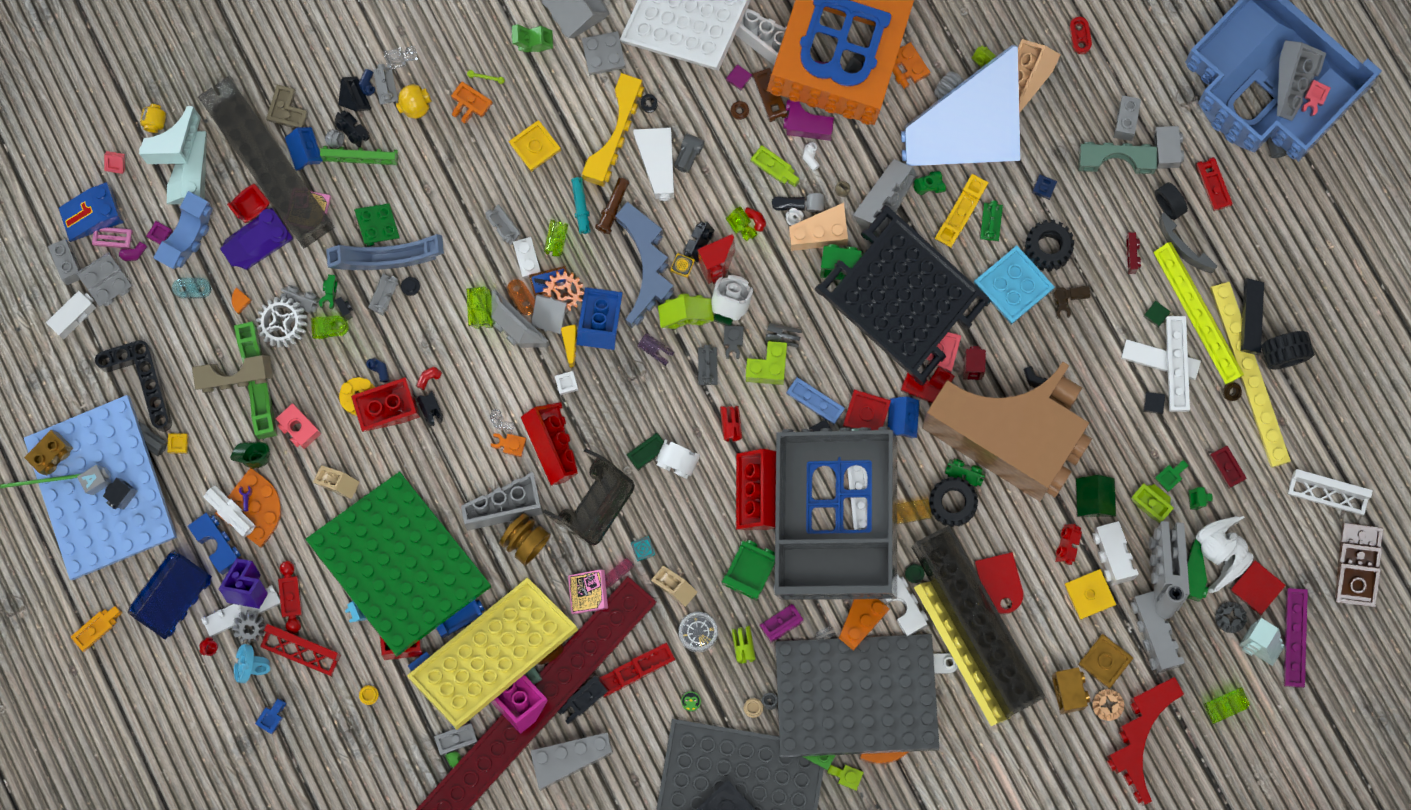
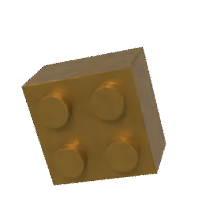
M1079 667L1058 671L1052 675L1060 715L1081 711L1088 707L1090 698L1088 691H1084L1083 683H1085V676L1083 671L1080 672Z

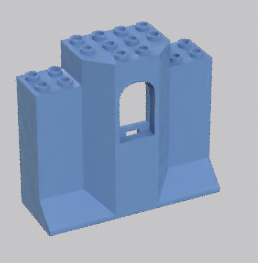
M1239 0L1190 50L1185 61L1188 69L1200 75L1201 80L1209 85L1204 90L1198 104L1211 123V126L1216 131H1221L1227 141L1255 153L1271 137L1276 146L1282 147L1287 151L1286 153L1291 159H1296L1298 162L1350 107L1371 88L1382 72L1368 58L1362 64L1289 0ZM1285 40L1302 42L1326 52L1321 72L1313 80L1331 89L1322 106L1317 104L1318 111L1314 116H1310L1312 113L1311 107H1307L1305 112L1301 111L1302 106L1309 101L1304 98L1305 94L1303 96V103L1292 121L1277 116L1279 61ZM1255 81L1274 99L1254 119L1246 120L1235 112L1234 102Z

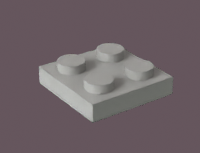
M618 31L582 38L589 76L626 68Z

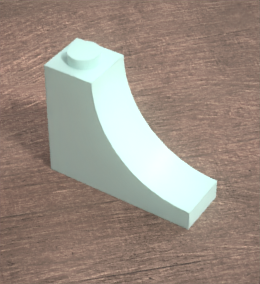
M186 106L182 117L173 127L160 135L143 139L139 154L147 164L188 163L201 119L193 106Z

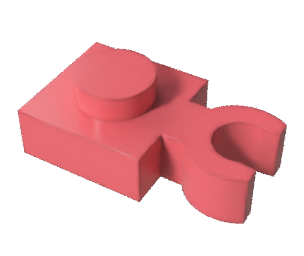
M1312 80L1304 97L1309 101L1302 106L1301 111L1305 112L1307 107H1311L1312 113L1310 116H1314L1318 111L1317 104L1320 106L1324 104L1331 88Z

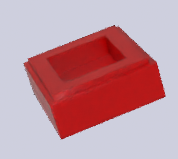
M938 367L929 383L942 389L947 380L953 381L955 375Z

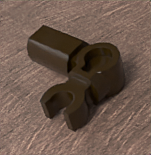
M1089 285L1071 287L1069 290L1060 287L1055 290L1053 298L1055 305L1058 306L1056 311L1057 319H1060L1061 311H1065L1067 318H1070L1071 311L1067 307V304H1069L1068 299L1090 298Z

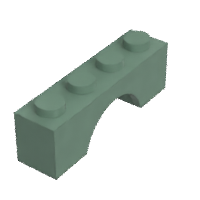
M1085 142L1079 148L1078 171L1097 172L1102 163L1113 158L1128 162L1135 174H1154L1157 169V147H1152L1150 144L1133 146L1130 143L1122 145L1103 143V145H1096L1094 142Z

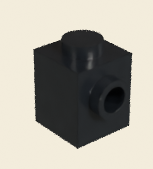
M116 477L113 483L106 487L103 497L108 500L106 503L113 509L120 508L124 510L138 491L125 480Z

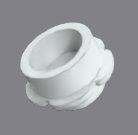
M791 208L786 213V221L791 226L803 221L804 214L801 210Z

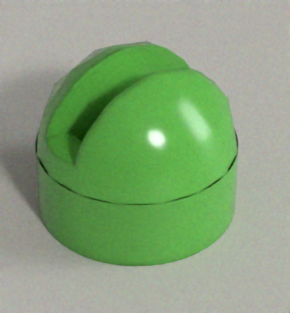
M452 751L445 755L452 769L462 759L457 751Z

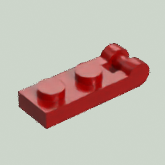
M1215 157L1209 158L1206 162H1196L1197 172L1201 177L1213 211L1232 206L1233 203ZM1210 168L1212 172L1207 173L1206 169Z

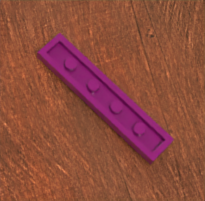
M1288 588L1286 592L1284 687H1305L1308 589Z

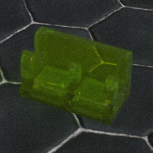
M485 286L467 288L468 326H472L475 329H480V326L493 328L491 291Z
M1240 687L1203 705L1212 724H1215L1248 709L1250 704L1243 688Z

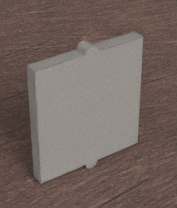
M537 294L531 324L534 327L544 329L545 332L551 331L561 334L567 302L554 299L553 296L549 298Z

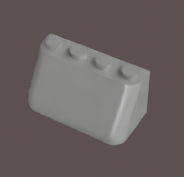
M542 0L543 5L552 13L553 20L560 25L562 33L568 38H575L609 15V11L602 0Z

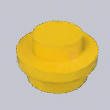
M371 685L364 686L359 692V699L365 705H372L379 698L378 690Z

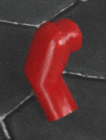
M746 207L743 216L753 219L755 223L754 229L762 232L764 227H766L763 214Z
M431 367L423 371L416 387L425 390L430 379H439L441 377V370L437 367Z

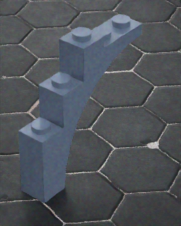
M627 202L616 214V221L629 233L635 242L643 265V280L640 294L634 308L626 318V324L633 328L643 321V315L647 310L650 312L655 307L656 300L663 304L666 300L673 297L674 285L659 274L664 273L669 266L668 257L654 247V245L657 246L662 241L663 229Z

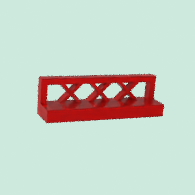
M266 624L264 629L266 634L260 645L261 648L332 677L341 657L339 653ZM270 635L277 637L280 645L273 648L267 646ZM291 643L295 644L298 652L292 655L287 654L284 646ZM312 651L315 660L310 662L304 661L302 653ZM325 658L333 660L329 671L321 667L320 660Z

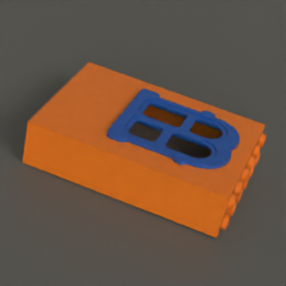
M795 0L767 91L775 96L787 97L794 102L806 103L810 107L825 109L828 113L843 115L847 119L859 120L866 125H875L914 0ZM823 10L845 17L841 30L832 29L820 24ZM853 20L875 27L868 48L847 41ZM818 32L838 39L832 60L825 64L815 62L810 55L815 34ZM844 50L858 53L865 57L864 65L858 73H848L842 69L840 59Z

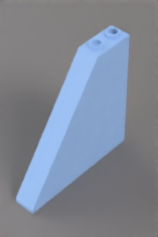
M1011 45L904 126V131H901V142H905V150H902V161H905V164L919 166L1020 161L1018 47L1016 45Z

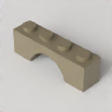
M270 355L244 358L242 368L232 376L224 374L217 364L192 367L195 390H202V393L214 392V388L220 387V390L231 389V385L235 384L238 387L249 386V382L255 381V384L267 383L266 379L273 378Z

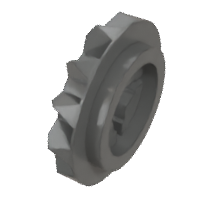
M1226 602L1217 609L1215 620L1221 630L1227 633H1236L1244 628L1247 622V612L1243 609L1242 605L1235 602ZM1233 610L1234 616L1239 619L1233 620L1230 625L1229 618L1223 615H1229Z

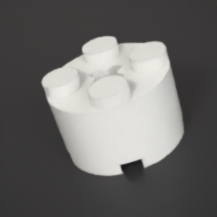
M728 275V278L720 277L716 281L711 299L712 311L733 320H739L741 316L747 313L753 294L752 287L750 288L748 285L749 282L736 275Z
M665 440L656 461L658 462L657 466L667 471H670L672 468L675 470L674 473L687 479L688 476L692 475L700 455Z

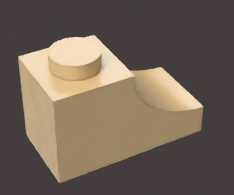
M322 465L313 481L314 484L349 499H352L360 483L343 472Z
M662 566L651 580L684 607L697 594V591L685 579L665 566Z

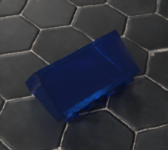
M172 550L134 599L128 609V614L166 640L167 637L173 635L178 622L186 617L189 607L198 601L200 592L209 586L212 576L176 550Z

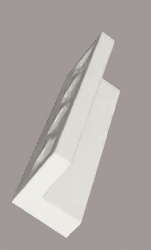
M1296 469L1292 474L1287 495L1363 516L1373 490ZM1295 482L1303 483L1307 490L1302 493L1293 491ZM1317 487L1321 488L1326 496L1316 498L1311 490ZM1339 493L1345 501L1340 504L1334 503L1331 495ZM1354 498L1363 500L1361 510L1353 508L1349 501Z

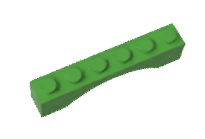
M253 321L234 325L243 363L244 358L262 355L258 329ZM255 381L249 382L248 390L255 436L259 440L278 436L268 381L263 384H255Z

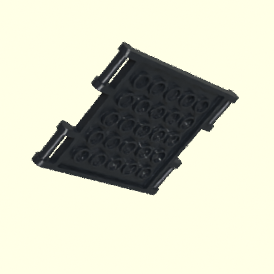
M884 205L881 208V213L873 223L861 232V236L872 243L851 269L844 262L838 260L834 265L835 268L825 280L815 287V291L828 300L907 371L919 385L923 386L927 382V377L939 362H943L946 358V355L937 345L957 321L964 329L969 330L973 320L985 306L990 304L991 300L892 209ZM888 217L891 221L876 237L873 233L885 218ZM840 272L844 273L843 279L830 292L827 288ZM975 298H978L979 302L977 303V305L973 308L969 315L965 317L963 313L971 305ZM932 353L934 358L920 373L918 371L919 367Z

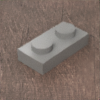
M472 723L462 726L458 730L453 729L434 736L441 756L478 742Z

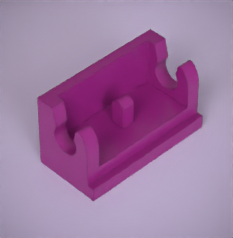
M791 604L759 626L770 643L802 624L804 620L795 606Z

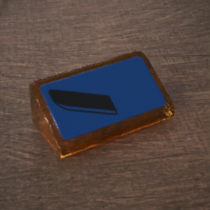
M566 266L530 274L529 278L534 296L545 294L546 292H543V288L548 287L545 284V280L551 281L549 275L555 277L556 271L560 275L563 274L564 270L567 273ZM561 279L556 282L560 283L563 282L565 279Z

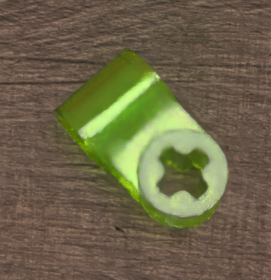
M341 316L311 318L312 338L325 339L343 336L348 332L349 325ZM340 322L342 325H340L339 329H337L335 326H338V323Z

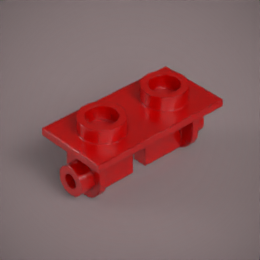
M1076 524L1064 525L1060 534V545L1056 550L1057 557L1055 562H1065L1067 565H1072L1075 562L1078 549L1072 547V544L1079 545L1082 535L1081 527L1075 526Z

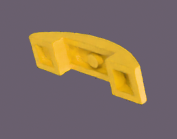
M974 174L970 176L956 204L937 233L935 240L952 248L989 182Z

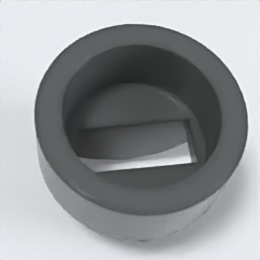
M766 693L762 697L764 708L773 710L777 707L778 699L775 694ZM767 699H771L772 705L768 704Z

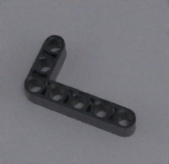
M138 340L98 353L95 357V364L104 372L136 365L151 423L161 432L168 431L172 426V419L152 348L145 341ZM146 347V351L143 354H138L140 348ZM128 353L126 359L120 360L121 354ZM105 358H109V363L102 366V361ZM150 364V370L143 372V368ZM156 382L155 388L148 390V385ZM156 400H161L160 405L153 408V403ZM166 418L165 423L159 426L158 420Z

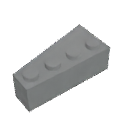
M895 159L887 166L885 172L853 214L862 231L873 223L881 213V208L884 205L888 206L895 213L897 212L917 176L912 166ZM886 217L873 234L878 237L891 220Z
M1154 591L1135 596L1132 599L1131 608L1134 614L1137 613L1139 619L1137 627L1140 633L1143 632L1145 638L1143 645L1146 652L1149 651L1151 659H1149L1151 669L1155 670L1156 674L1179 668L1185 662L1183 657L1178 658L1179 647L1177 641L1171 639L1172 628L1168 620L1164 621V618H1161L1156 613Z
M608 732L531 750L539 790L542 791L589 765L612 755L613 751Z

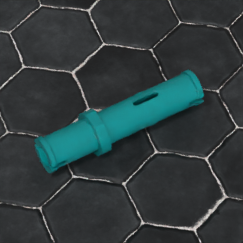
M575 177L571 179L576 207L575 218L578 221L579 234H582V232L583 234H588L591 232L588 219L590 213L586 206L583 178Z

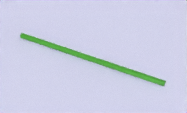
M80 474L0 484V488L74 479Z

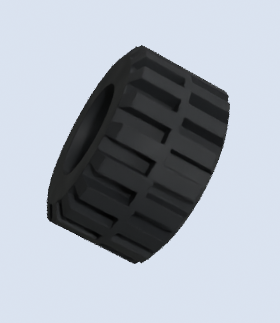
M1043 220L1042 224L1039 222L1035 227H1032L1027 236L1025 255H1028V258L1036 267L1039 266L1042 271H1044V268L1048 272L1054 268L1055 270L1060 269L1061 266L1066 265L1073 253V246L1075 244L1074 240H1072L1073 234L1072 232L1069 233V228L1067 226L1064 228L1062 226L1063 223L1060 221L1059 224H1056L1055 220H1051L1050 223L1047 220ZM1046 237L1055 239L1060 245V251L1055 254L1043 252L1039 247V240Z
M1306 331L1282 334L1265 341L1261 345L1267 368L1273 370L1303 363L1315 355L1309 334Z
M960 477L942 479L934 486L929 498V507L932 515H934L938 522L950 527H959L968 523L975 515L978 506V495L973 485H970L967 480H963ZM949 491H958L965 498V506L958 513L947 512L942 505V498Z

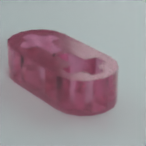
M629 558L624 559L605 575L606 589L614 585L634 567Z

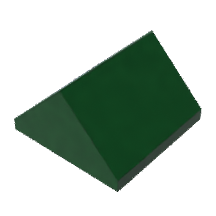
M1102 475L1076 478L1077 517H1116L1115 478Z

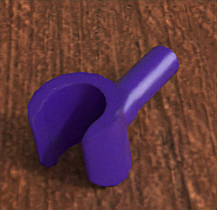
M242 486L239 488V493L243 496V511L245 512L248 511V499L252 495L250 486H248L249 490L246 494H243Z

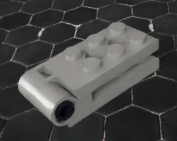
M1161 521L1159 526L1155 528L1153 536L1149 538V548L1152 550L1150 566H1153L1151 583L1154 584L1156 613L1161 618L1169 619L1176 611H1179L1190 594L1184 523L1177 522L1173 529L1170 530L1169 522Z

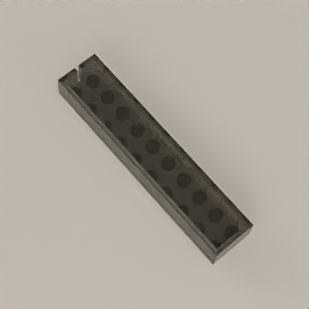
M229 76L215 85L221 95L217 96L211 87L198 96L207 112L303 249L335 228Z

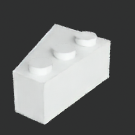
M1119 521L1096 527L1093 539L1100 548L1098 556L1100 562L1104 563L1106 568L1104 571L1106 581H1110V585L1113 586L1134 580L1138 576V571L1133 569L1131 563L1133 558L1131 553H1128L1127 541Z

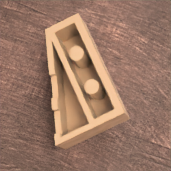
M844 203L789 226L791 251L824 248V246L829 244L847 245L848 234Z

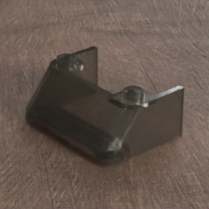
M585 448L584 452L595 460L589 471L591 478L595 482L575 512L570 509H564L557 516L545 509L543 513L576 537L595 546L600 543L633 493L635 485L633 480L604 456Z

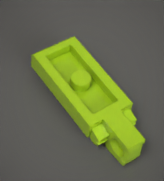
M763 145L760 146L750 159V162L784 185L788 182L793 187H796L800 182L799 178L793 174L795 170L792 169V166Z

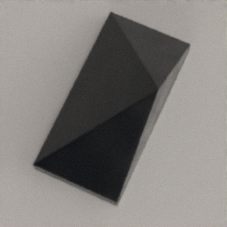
M343 77L340 84L338 105L355 112L371 110L368 99L359 86L358 77Z

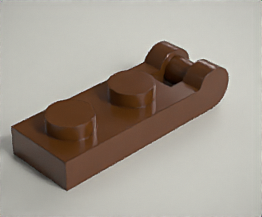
M767 68L753 73L752 76L768 120L773 122L776 118H785L788 115L781 95L775 96L767 91L772 74L771 69ZM778 106L779 110L773 112L771 107Z

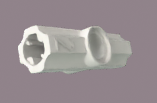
M213 486L205 493L203 497L241 536L245 538L254 531L256 525L218 487Z

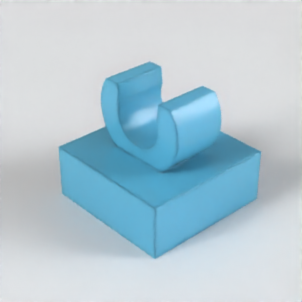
M353 601L347 604L348 608L345 612L351 613L353 617L349 620L350 623L367 620Z

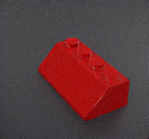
M759 449L736 454V530L775 529L776 451Z

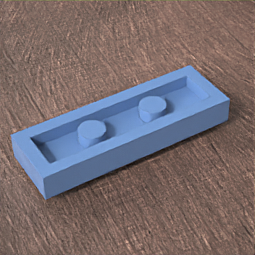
M796 377L786 392L788 396L835 425L845 410L844 407Z

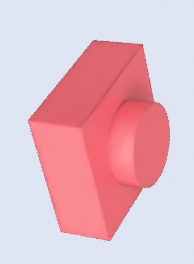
M106 151L104 154V170L123 174L125 171V154Z

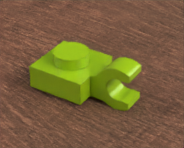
M830 765L827 771L828 774L840 778L838 784L857 791L864 773L847 765L844 766L843 770Z

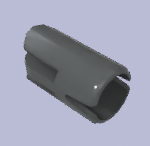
M774 323L768 324L767 330L777 334L766 333L765 341L787 343V346L799 348V344L782 341L781 337L800 341L801 337L782 333V331L802 333V329Z

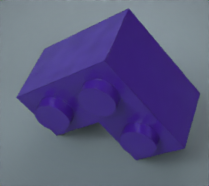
M238 558L234 561L219 587V591L227 603L260 609L268 595L267 590L259 579L261 574L253 561Z

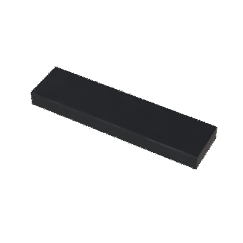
M1249 278L1244 280L1240 351L1259 355L1261 354L1264 282Z

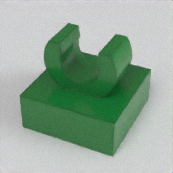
M1205 487L1189 490L1190 510L1204 508L1208 502H1213L1212 494H1206Z

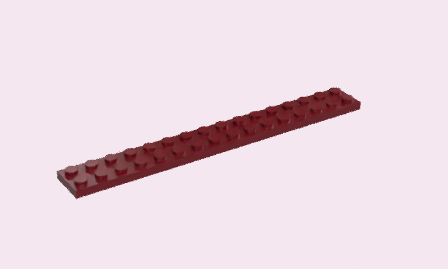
M628 576L607 599L608 609L597 610L563 647V652L556 659L549 662L539 673L542 680L536 683L535 686L548 701L536 722L520 734L501 715L416 810H470L552 720L560 708L567 703V700L581 688L657 604V601Z

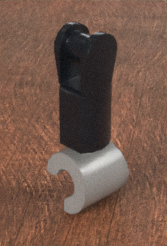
M809 194L807 200H805V197H774L772 199V207L776 211H789L791 208L805 211L806 208V211L816 213V211L823 212L824 194Z

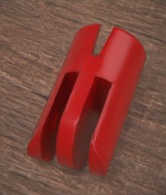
M721 406L720 413L724 441L729 442L730 438H732V441L741 440L742 428L739 406H727V408Z

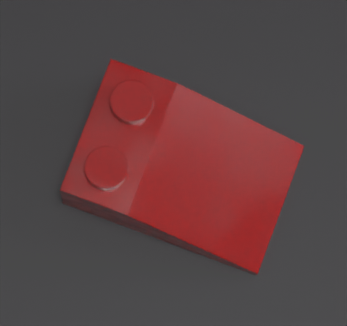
M406 377L351 396L362 432L398 425L420 418L411 384Z

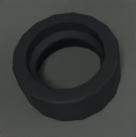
M1167 182L1155 190V197L1159 206L1172 220L1179 218L1188 211L1184 197L1172 183Z

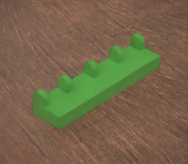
M323 146V149L321 148L320 156L325 162L397 165L398 150L395 149L394 152H382V149L363 151V148L345 150L344 147L328 149V146Z

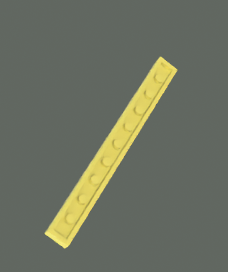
M1226 282L1212 286L1210 290L1231 352L1244 373V376L1240 378L1270 467L1273 468L1290 463L1291 460L1255 355L1240 351L1242 317L1231 284Z

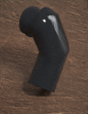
M1032 366L1023 369L1027 382L1031 387L1037 388L1048 380L1047 378L1036 376Z

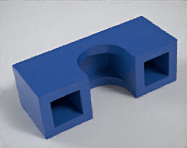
M205 513L187 527L200 544L211 539L217 541V550L209 556V559L218 572L224 575L229 572L236 558L240 559L241 553L235 546L231 547L228 542L231 540L225 531H220L218 528L220 523L214 515L210 516L208 513Z

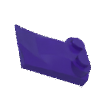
M273 208L263 210L256 219L225 239L220 250L231 266L248 270L292 241L293 238Z

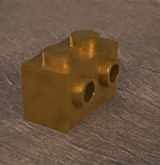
M50 430L24 458L38 473L47 476L53 473L57 465L70 455L73 447L58 432Z

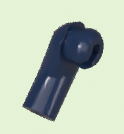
M365 69L359 81L363 94L371 96L375 92V87L370 83L374 72L369 69Z
M376 358L367 360V368L379 374L381 383L390 381L387 366L384 362Z

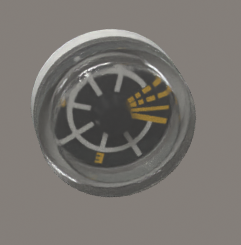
M704 612L688 614L679 625L680 641L685 648L692 652H705L717 640L718 629L716 622L710 615Z

